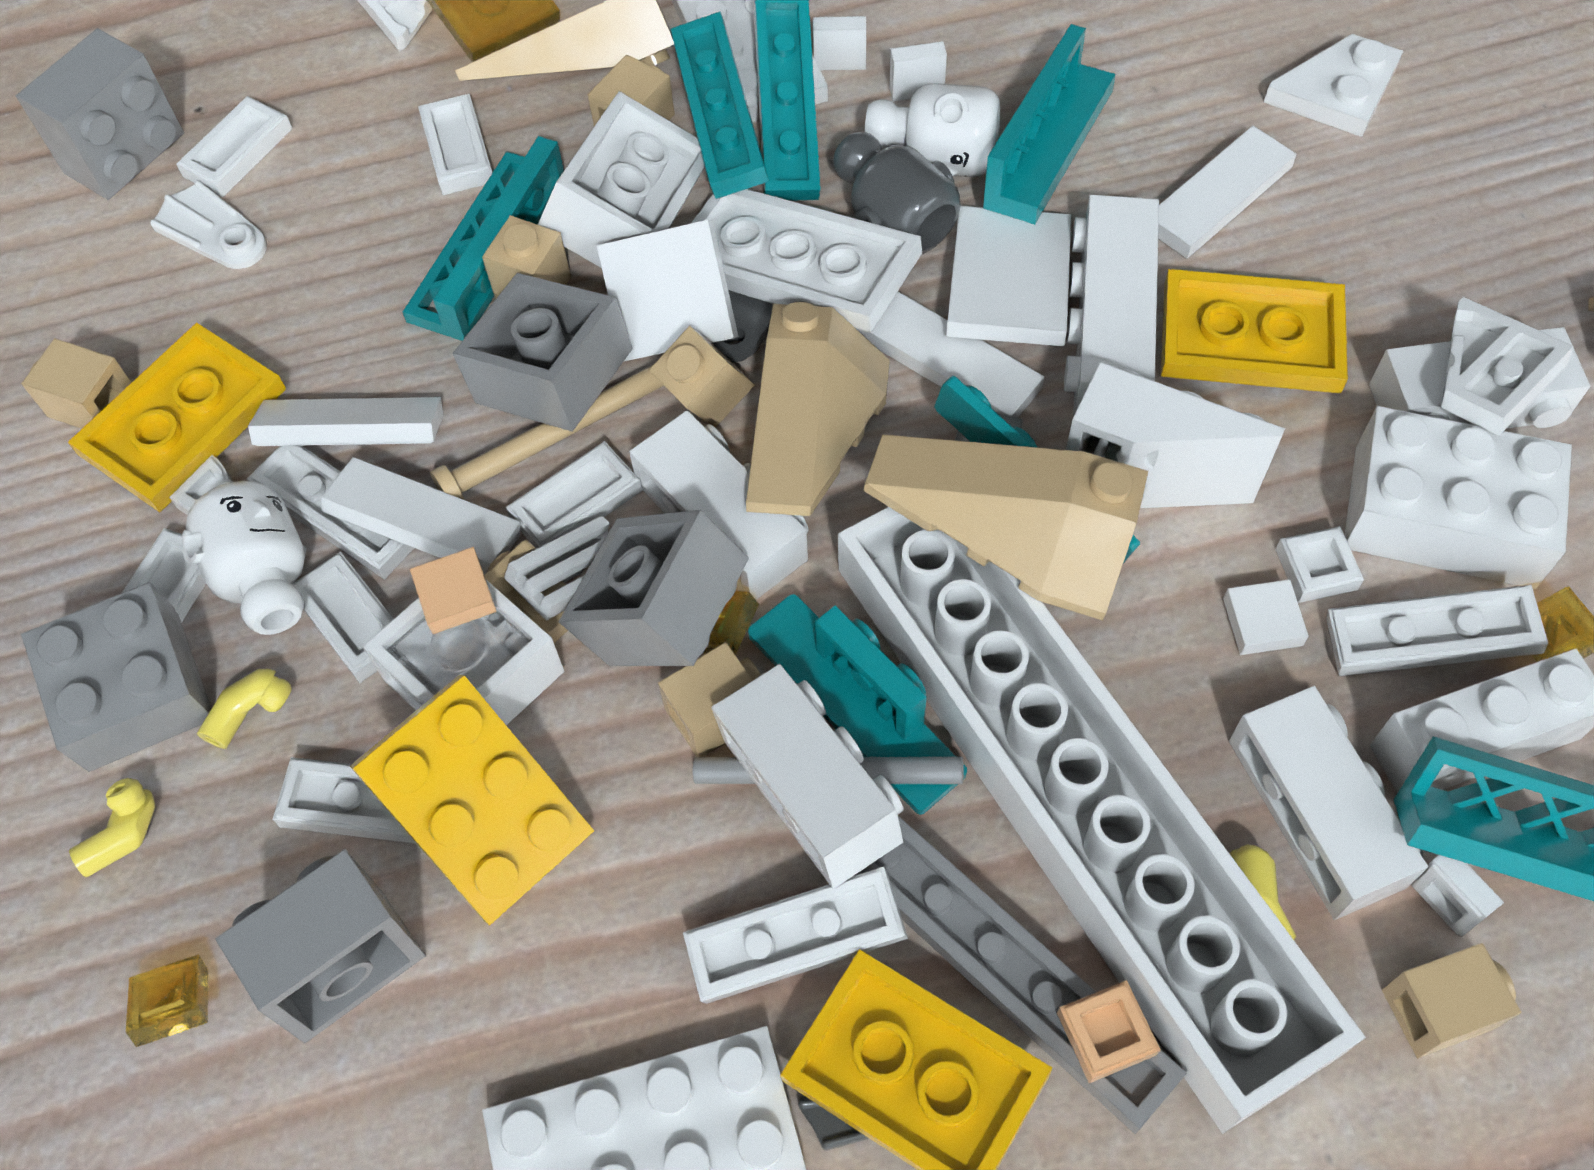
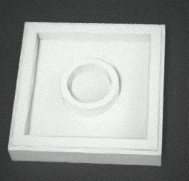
M704 220L597 245L608 296L616 297L633 348L624 361L665 353L689 326L711 343L738 337L713 220Z

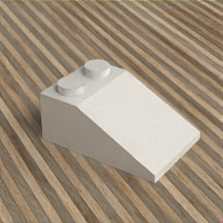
M618 91L557 180L538 225L560 232L564 247L602 268L597 245L671 228L705 167L698 138Z

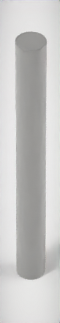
M695 757L693 780L695 784H755L736 757ZM863 757L864 761L860 763L872 780L882 775L890 784H963L964 779L963 757Z

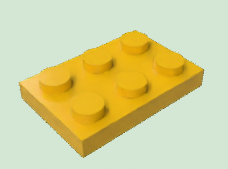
M1168 269L1164 282L1161 377L1342 393L1348 380L1345 284Z
M196 322L68 441V444L78 456L160 513L172 502L169 497L211 455L217 458L248 427L263 400H276L286 390V387L279 375Z
M458 675L350 765V768L489 926L594 832L592 827L465 675Z
M859 949L781 1072L780 1077L784 1083L917 1170H997L1051 1075L1053 1067Z

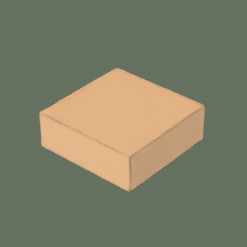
M474 547L410 569L427 625L432 634L497 612Z
M1127 980L1061 1006L1057 1011L1060 1022L1088 1083L1157 1056L1161 1051Z

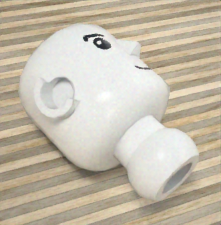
M937 83L926 84L912 95L909 107H898L887 99H879L870 103L866 113L865 132L870 133L879 140L882 150L892 145L911 146L931 163L940 161L945 164L953 176L978 177L986 174L988 155L999 138L1000 102L996 93L987 87Z
M237 481L215 487L197 499L188 512L186 530H184L182 536V549L186 561L189 564L198 565L203 579L213 594L230 603H241V617L251 630L260 634L271 635L283 632L295 625L301 618L304 603L299 590L292 584L302 573L307 548L303 546L280 495L259 482Z

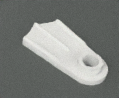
M196 181L195 185L181 192L165 195V200L155 219L151 220V226L155 232L228 268L242 269L250 267L264 256L267 249V243L262 232L200 181ZM239 241H243L242 243H240V244H238V245H234L235 243H237V242H239Z

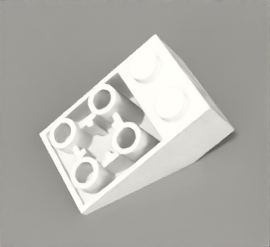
M1100 362L1072 419L1066 450L1083 451L1147 470L1148 476L1140 508L1253 503L1285 428L1266 422L1255 414L1241 413L1210 402L1194 392L1180 391L1146 379L1135 371L1119 369Z

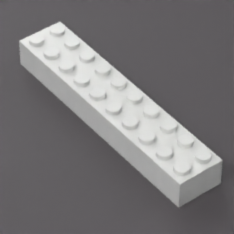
M890 507L838 533L839 572L901 663L911 668L920 678L926 689V700L1119 983L1125 980L1128 981L1149 1027L1170 1058L1187 1073L1184 1076L1185 1080L1222 1134L1314 1075L1366 1038L1043 602L1036 600L1018 588L1021 582L1019 579L990 561L985 567L966 556L968 547L940 530L927 531Z

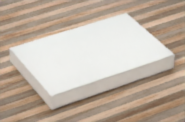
M961 206L958 215L946 337L1064 346L1067 333L1071 214L1042 212L1034 225L983 209L982 207Z

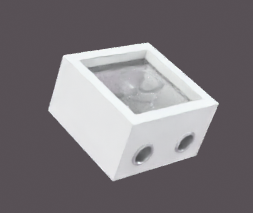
M487 581L497 612L432 634L418 598L364 644L363 648L383 680L415 710L420 708L458 675H465L507 725L564 673L552 638Z

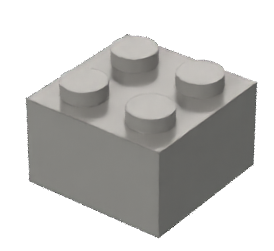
M99 28L95 29L16 95L63 173L107 200L111 199L184 134L144 54Z
M517 273L452 354L476 404L573 432L633 348L616 297Z
M701 510L618 518L558 622L609 666H694L697 658L708 646L710 633L725 604L734 595L737 581L749 557Z
M151 582L21 634L56 749L88 772L202 725L211 710L179 615Z
M346 849L334 857H324L308 865L299 874L295 884L272 900L260 901L247 907L234 919L231 928L215 938L258 1011L304 1043L311 1040L426 957L385 894Z

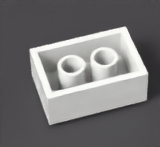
M1377 406L1356 446L1344 536L1352 551L1517 586L1532 585V589H1536L1566 553L1572 444L1503 431L1498 436L1476 425Z

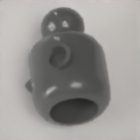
M854 132L843 139L834 153L833 164L837 175L848 183H853L850 199L856 219L921 236L922 254L935 248L950 233L958 219L961 200L953 175L945 164L940 161L931 163L911 146L892 145L882 150L879 140L867 132Z

